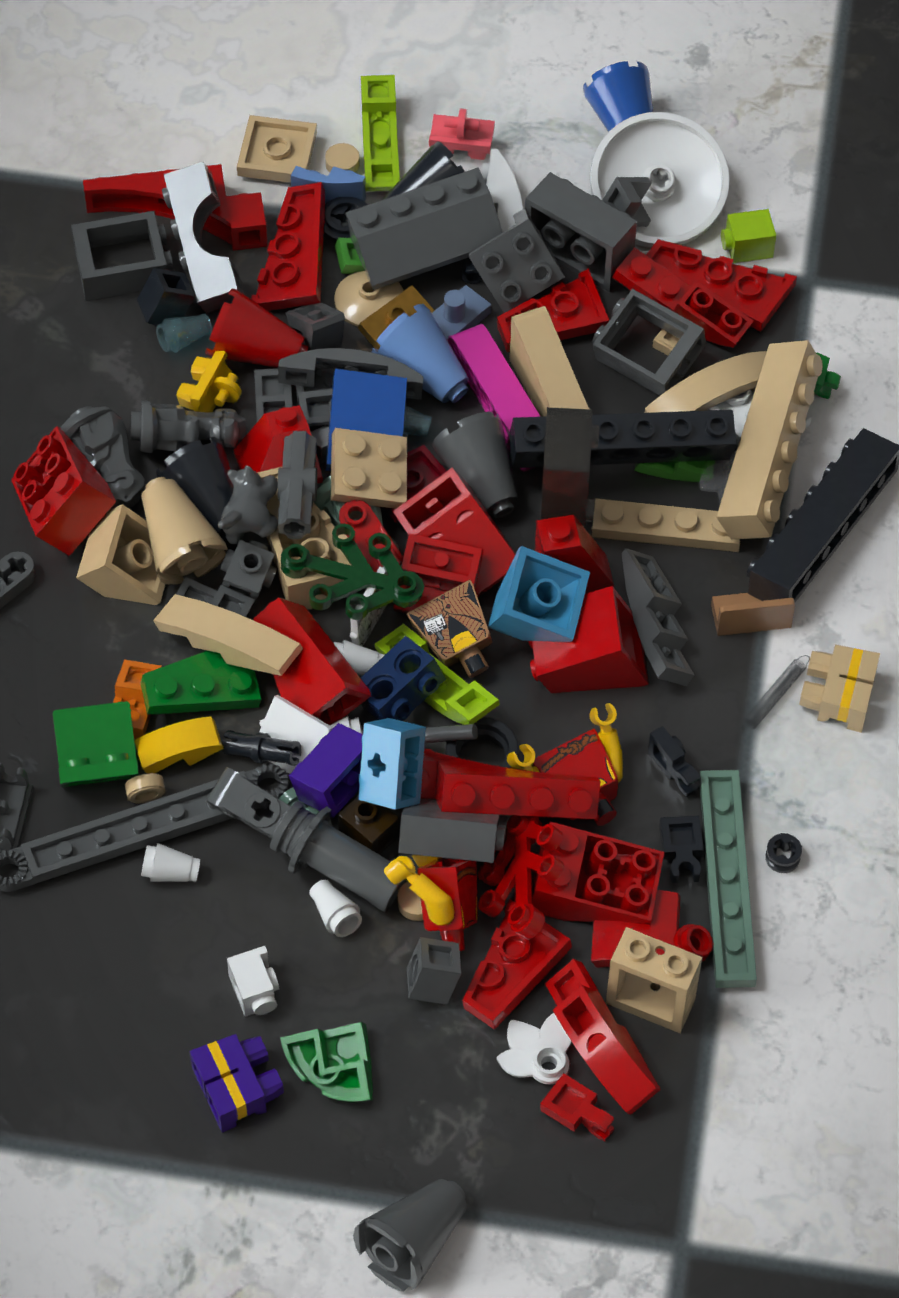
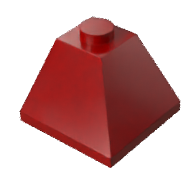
M300 405L265 413L233 450L240 470L244 469L245 466H250L256 472L282 467L284 438L291 435L293 431H306L311 435L309 425ZM316 454L315 468H317V484L323 482V477Z

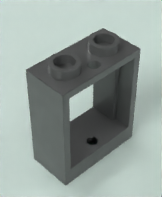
M154 211L71 225L74 250L85 301L141 292L153 268L173 271L170 250L163 251L162 245H167L164 224L157 225ZM150 238L155 260L95 270L90 248Z
M632 289L626 298H621L616 303L612 312V318L607 325H602L594 334L592 345L596 360L660 396L682 380L706 346L704 328ZM637 316L680 339L655 374L613 350Z

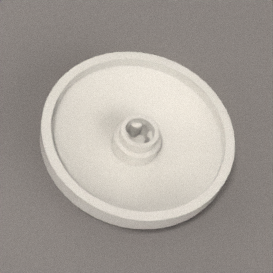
M667 112L639 114L616 125L599 144L590 170L591 195H595L603 200L616 177H648L652 184L641 201L651 222L648 227L636 228L635 244L649 248L658 239L684 245L703 235L719 217L729 189L727 162L716 140L708 131L694 121Z

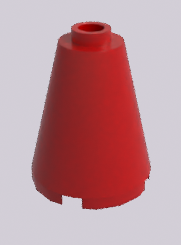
M231 288L228 294L234 296L231 304L224 302L209 339L216 342L214 349L206 348L205 354L212 357L215 351H225L227 353L226 360L278 368L280 359L308 351L309 346L303 344L305 340L303 335L239 290Z

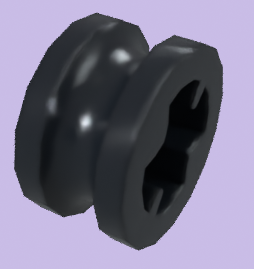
M788 833L774 835L767 844L765 854L767 865L778 873H789L795 870L800 863L802 854L800 841ZM780 848L783 852L790 850V858L787 859L785 855L777 856V849Z

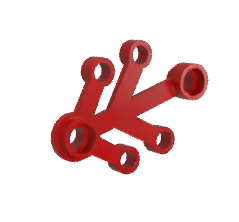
M512 815L507 822V840L503 851L499 852L493 863L484 862L478 871V878L487 885L493 887L499 883L495 891L488 890L481 896L478 908L489 917L497 916L503 910L505 900L516 883V905L509 912L508 922L512 931L524 939H531L541 931L545 922L544 913L532 905L531 870L537 872L538 875L548 882L556 881L564 870L562 861L551 854L542 857L531 852V845L537 842L538 845L547 851H554L560 846L563 840V833L552 824L543 826L538 816ZM515 853V858L505 873L504 869Z

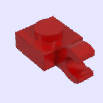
M564 1073L540 1103L541 1112L573 1132L582 1123L591 1134L605 1142L614 1131V1127L611 1125L614 1117L594 1106L597 1103V1094Z

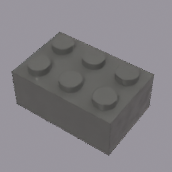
M550 172L526 197L525 209L559 264L577 274L589 268L594 283L610 292L618 283L613 278L616 269L635 247L637 221L629 214L604 203L599 197L590 195L574 186L569 180L562 179Z

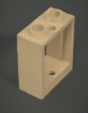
M626 927L610 961L606 1004L681 1033L696 999L702 957ZM657 949H663L665 953L663 955H658L655 951Z

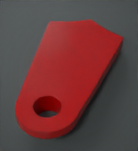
M361 500L348 501L340 509V524H349L354 528L355 543L372 570L377 572L379 567L383 566L379 559H375L369 554V538L376 533L386 534L389 538L390 536L366 502ZM353 511H360L363 514L359 520L349 518L350 513ZM391 539V552L399 565H401L403 556ZM383 544L374 545V547L378 549L386 547Z

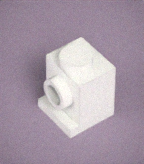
M262 946L227 958L229 978L244 1016L252 1014L264 1015L273 1011L277 1007L274 991L279 990V984L273 968L269 967L266 947Z

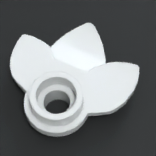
M552 1013L544 1021L541 1029L516 1020L509 1022L507 1041L510 1049L497 1056V1061L505 1072L518 1078L533 1077L543 1084H556L563 1073L568 1074L569 1058L566 1052L571 1044V1040L555 1013ZM552 1062L556 1068L546 1070L542 1068V1064Z

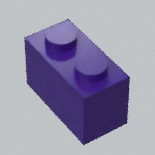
M338 723L320 740L319 744L307 757L297 764L289 778L299 801L319 811L327 806L332 809L330 817L334 818L359 791L363 734Z

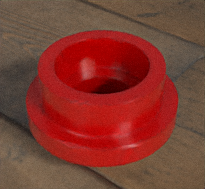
M687 924L677 930L674 944L678 948L701 956L702 961H704L712 950L713 940L709 931L703 926Z

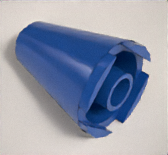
M628 61L606 66L591 76L593 82L589 86H587L586 82L583 85L585 98L608 132L630 117L653 112L650 74L647 66L642 62L637 61L638 67H629Z

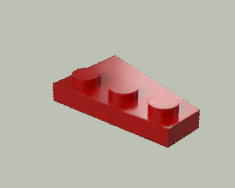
M588 268L578 274V279L566 285L562 282L552 287V292L538 300L531 298L497 317V328L506 351L510 352L512 316L545 306L560 340L596 333L600 326L607 325L609 318Z
M511 899L505 908V917L500 927L496 928L491 938L492 944L484 961L480 962L462 1000L466 1011L494 1030L572 948L571 939L546 922H544L541 931L531 939H524L512 931L508 922V915L516 903Z

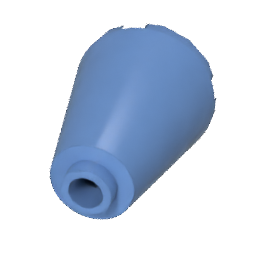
M417 304L414 306V309L417 311L409 317L404 312L382 332L376 340L380 348H372V353L392 358L412 368L423 376L424 391L442 403L448 401L455 403L467 393L469 388L466 385L469 377L430 309L424 304Z

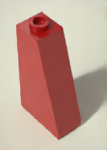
M277 598L253 618L254 621L300 643L303 648L282 676L273 674L281 697L328 725L341 720L371 697L368 687L304 605Z

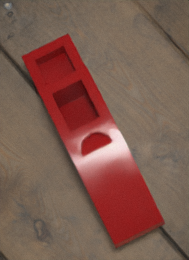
M635 247L613 275L615 280L628 289L638 291L704 328L706 341L734 348L754 322V320L698 281L689 286Z
M576 959L571 960L545 983L557 1005L553 1012L573 1045L598 1080L622 1109L631 1115L661 1089L626 1027L616 1023L584 964Z

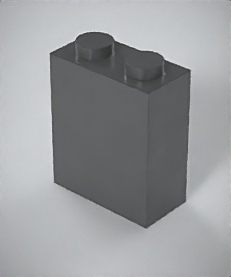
M420 798V804L404 807L398 853L493 863L496 850L503 851L508 817H501V815L441 812L435 799Z

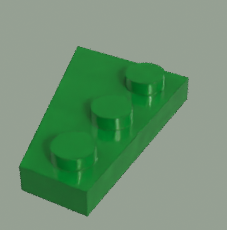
M205 651L142 675L140 682L147 715L259 708L261 702L255 670L226 664L220 653Z

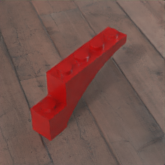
M221 164L206 165L213 175L220 206L209 215L203 230L231 244L233 251L267 247L266 220L261 192L226 196ZM179 169L83 180L87 213L111 211L144 213L154 211L155 215L175 219L173 209H169L165 203L162 188L167 187L164 174Z
M424 749L421 798L435 799L441 812L597 819L601 781L598 777L542 773L489 765L432 751V749Z

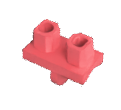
M460 108L458 117L434 114L429 147L439 141L452 154H454L455 150L468 151V156L471 159L484 160L486 154H490L495 121L467 118V109Z

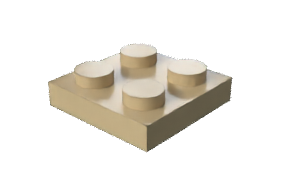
M249 115L237 163V176L291 183V174L296 166L309 169L317 135V123Z
M335 428L332 433L331 501L348 502L351 500H361L371 506L395 509L407 501V437Z

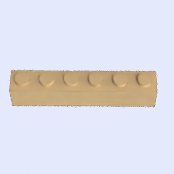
M809 340L772 343L768 346L716 517L731 540L769 538L772 536L775 522L779 520L784 492L788 489V478L792 464L797 459V447L801 434L804 433L806 428L809 406L814 401V389L823 368L821 357L816 354Z

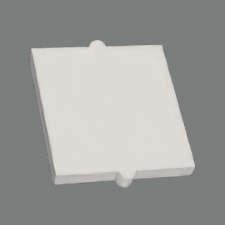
M279 695L274 696L265 719L259 722L261 726L259 732L268 733L271 738L300 742L301 756L292 754V757L300 759L298 763L302 762L319 744L320 740L333 729L330 725ZM269 761L276 766H280L281 769H284L289 774L297 766Z

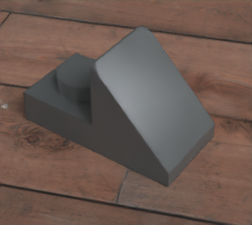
M321 302L304 305L285 312L289 326L301 331L305 337V344L309 346L308 351L339 348L342 345L345 325L343 312Z

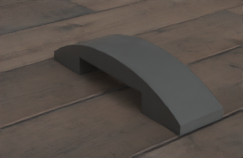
M325 348L300 352L279 360L278 382L281 384L314 387L316 375L333 377L335 369L407 378L406 398L422 399L423 376L407 365L380 354L356 349Z

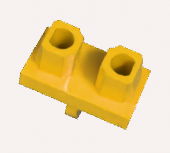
M215 351L212 358L199 356L195 358L191 367V374L193 380L199 382L197 385L181 383L176 394L180 406L196 412H213L216 405L222 407L225 402L234 403L238 401L242 390L236 383L238 376L232 373V370L225 363L227 357L225 351Z

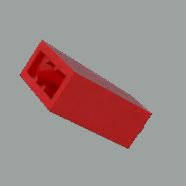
M574 515L536 520L535 551L589 571L590 575L585 594L609 586L614 587L607 555Z

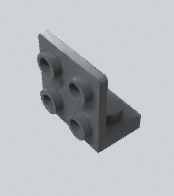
M525 208L513 215L516 225L469 253L470 260L503 312L515 308L565 277L560 264Z

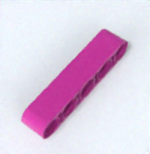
M483 324L449 336L448 343L469 377L468 384L484 411L493 412L495 417L497 414L500 417L507 448L510 452L509 432L513 418L541 416L489 331ZM535 467L520 468V470L525 472Z

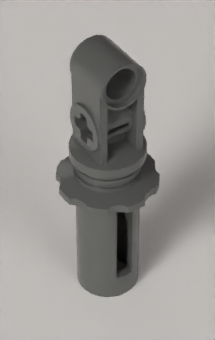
M226 767L206 799L210 805L234 819L237 818L272 839L270 849L277 853L282 851L291 857L288 867L289 872L295 874L303 866L304 868L310 866L367 900L368 903L383 912H387L398 897L400 888L407 881L405 879L397 885L393 884L384 873V868L391 861L332 827L330 817L332 809L327 806L317 815L306 810V805L299 801L290 806ZM269 806L273 813L270 819L263 817L260 820L256 813L259 807L266 809Z

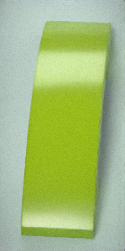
M395 75L361 76L365 191H390L400 180Z
M402 624L374 644L378 653L387 654L400 640L407 636L429 653L427 642L405 624ZM435 658L446 678L439 688L424 700L435 710L457 723L467 725L474 724L500 705L499 699L475 680L468 684Z

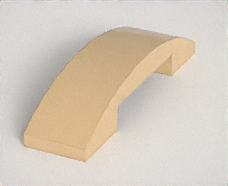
M767 351L734 356L694 373L656 398L645 408L644 413L705 411L750 389L754 393Z

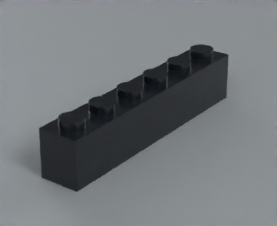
M865 428L859 432L854 440L848 439L837 462H830L818 486L812 485L804 498L803 505L799 510L793 509L780 534L774 533L765 553L761 558L755 557L747 570V577L750 578L748 594L761 601L794 598V602H796L898 471L899 445Z

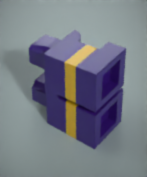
M234 1034L190 1050L192 1069L222 1133L236 1127V1121L248 1115L266 1113V1103L284 1093L283 1083L275 1068L255 1076L252 1067L269 1061L268 1052L261 1036L239 1042L237 1035Z

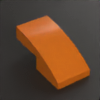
M124 659L115 684L113 703L124 701L130 703L134 739L145 735L151 716L147 715L140 684L142 675L161 668V665Z

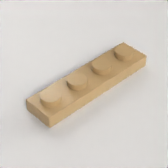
M605 499L595 500L592 537L739 552L740 539L731 540L716 518L718 511Z

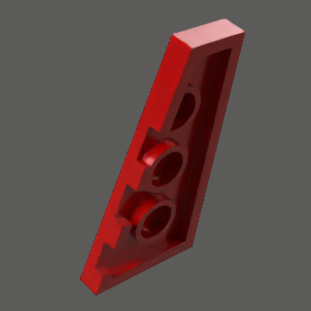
M322 182L288 187L276 222L278 230L275 239L270 240L267 249L269 256L265 268H261L257 278L259 286L256 295L251 296L254 302L267 311L317 304L321 301L326 191Z

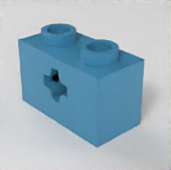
M391 718L364 723L361 771L359 774V800L395 810L420 804L426 727Z

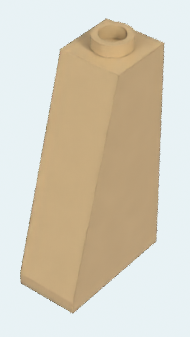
M542 306L512 316L510 362L541 417L592 415L546 307Z

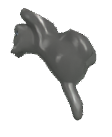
M245 466L244 469L239 471L230 469L228 476L234 486L233 494L221 514V521H219L218 527L224 530L227 541L233 545L238 544L239 540L243 541L248 532L256 533L262 538L269 537L278 528L277 517L272 515L267 509V502L275 495L278 488L277 478L268 475L261 479L260 475L253 471L250 466Z

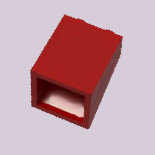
M613 586L584 595L573 641H528L534 654V659L530 661L532 675L537 682L541 681L550 693L642 687L649 684L644 649L633 621L632 610Z

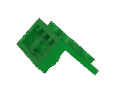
M124 701L53 711L61 787L127 780L139 775L129 702Z

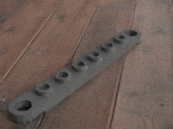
M263 764L262 767H257L247 772H238L257 786L263 779H276L280 783L278 789L275 788V791L270 790L271 792L268 793L278 799L284 792L289 790L287 774L278 765L273 766V764L266 766V764ZM219 779L23 843L20 847L8 851L2 850V853H0V868L6 864H14L19 867L17 875H13L14 878H2L0 875V890L5 892L16 891L145 848L147 845L151 846L232 819V817L224 814L206 801Z

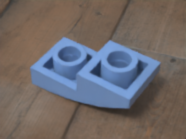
M296 166L291 174V187L322 182L326 190L325 204L338 197H355L363 201L366 200L365 176L359 175L354 171L333 166L329 175L326 176L315 170Z

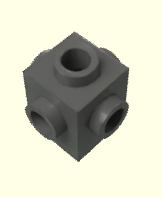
M239 540L236 550L228 549L220 569L226 572L222 585L255 599L254 604H256L262 587L270 589L277 568L271 566L275 553L270 552L269 548L260 542L250 540L247 543Z

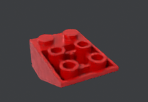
M58 426L49 435L44 436L40 440L36 451L26 462L18 466L14 477L11 479L35 536L68 556L73 553L116 503L108 483Z
M453 467L393 511L408 535L410 533L483 549L475 589L477 597L504 579L516 555L469 484Z
M550 822L549 824L562 831L563 840L560 846L551 852L540 846L539 855L542 857L549 854L555 856L563 862L564 870L562 875L554 882H548L538 875L537 872L534 873L531 887L532 905L542 911L544 916L563 921L594 922V920H609L650 924L664 852Z

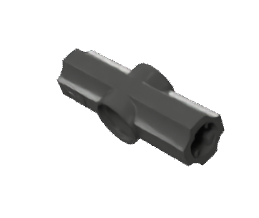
M293 431L291 435L284 438L282 468L278 469V501H280L278 529L279 533L285 534L289 539H302L304 535L311 533L313 501L317 500V468H315L317 443L316 437L309 435L306 431Z

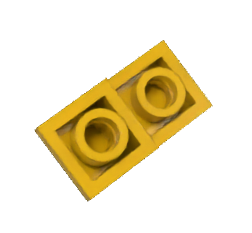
M211 716L174 723L134 740L142 769L147 774H155L181 759H184L191 766L223 749L215 720Z

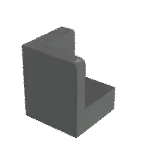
M616 177L602 201L619 211L629 214L637 221V227H648L651 222L641 201L652 184L648 177Z

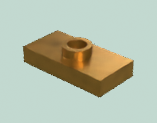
M411 285L360 322L358 330L374 348L379 349L380 345L376 340L398 316L405 312L410 317L417 312L414 309V306L417 304H424L430 309L431 313L435 310Z

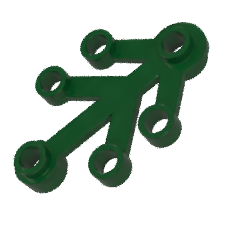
M339 524L334 527L332 542L336 548L341 549L350 565L310 555L309 550L300 544L288 546L281 554L282 572L290 578H302L311 571L344 580L330 587L325 584H316L310 589L309 603L316 610H325L333 602L349 596L346 600V614L353 620H361L369 612L392 602L399 607H411L421 599L424 593L422 579L414 572L403 571L391 552V539L383 533H376L369 538L368 552L373 558L379 559L387 575L372 570L355 543V530L349 524ZM341 534H346L349 536V538L340 539L338 538V536ZM383 544L386 547L378 549L375 548L374 545ZM291 557H301L298 560L291 559ZM407 585L410 586V588L403 589L399 586ZM368 587L380 590L368 597L362 594H354ZM322 594L325 595L327 598L323 600H318L315 598V596ZM355 604H360L363 606V608L356 610L353 609L351 606Z

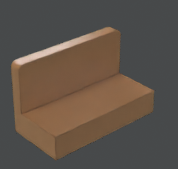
M748 593L712 596L711 607L717 636L791 628L795 610L794 598L761 601Z

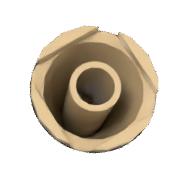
M158 477L148 482L141 497L156 572L160 581L167 585L180 584L184 580V575L194 572L197 577H200L216 568L224 561L226 555L224 550H228L225 541L175 480Z

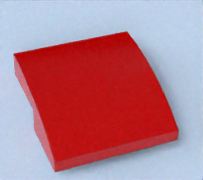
M409 533L401 568L403 571L416 573L422 579L424 593L421 599L411 607L403 608L394 604V611L407 614L468 580L472 581L474 589H476L483 549ZM407 585L399 586L403 589L410 588V586Z
M657 890L650 924L594 920L591 961L595 967H610V961L626 927L675 946L674 937L679 929L681 896L679 893ZM657 949L655 951L658 955H663L665 953L663 949Z

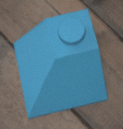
M520 546L496 594L488 628L522 641H573L590 572Z

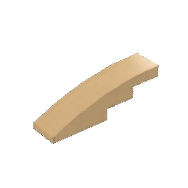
M176 594L153 620L159 631L185 636L193 648L220 653L226 664L279 676L284 674L303 649L300 643L254 620L204 601Z

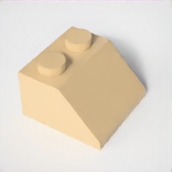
M123 504L109 510L89 533L76 578L104 597L152 605L159 604L162 599L165 583L160 581L156 572L146 520Z

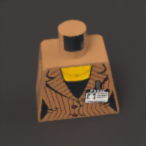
M471 580L407 613L414 629L427 642V645L445 666L450 667L461 662L469 678L475 677L489 668L480 650L488 647L493 642Z

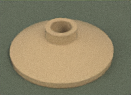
M359 271L347 276L340 282L334 295L335 307L344 313L346 322L358 327L360 322L404 290L399 282L373 290L365 271Z

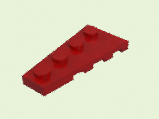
M660 239L655 242L646 254L689 286H692L695 281L701 283L754 320L750 327L760 332L796 286L797 276L785 273L784 277L768 273V268L754 265L753 269L733 264L734 259L724 256L719 258L706 257L702 255L701 250Z

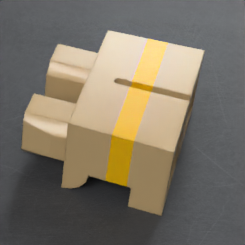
M836 644L833 654L812 651L807 675L826 679V683L821 685L804 681L799 705L819 711L817 721H827L829 718L848 723L847 729L862 733L880 653Z

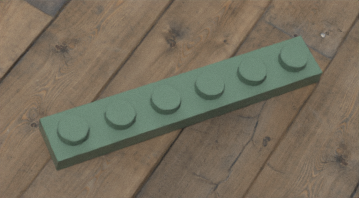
M739 770L700 771L701 778L699 784L711 937L713 940L715 988L755 987L757 976Z

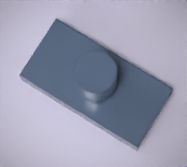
M465 285L460 290L448 291L444 296V303L432 312V315L448 341L449 336L475 327L491 314L492 304Z

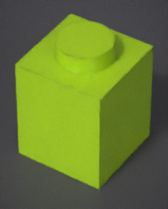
M769 209L727 215L726 229L721 230V242L723 249L729 250L731 259H734L733 263L773 258L776 232Z

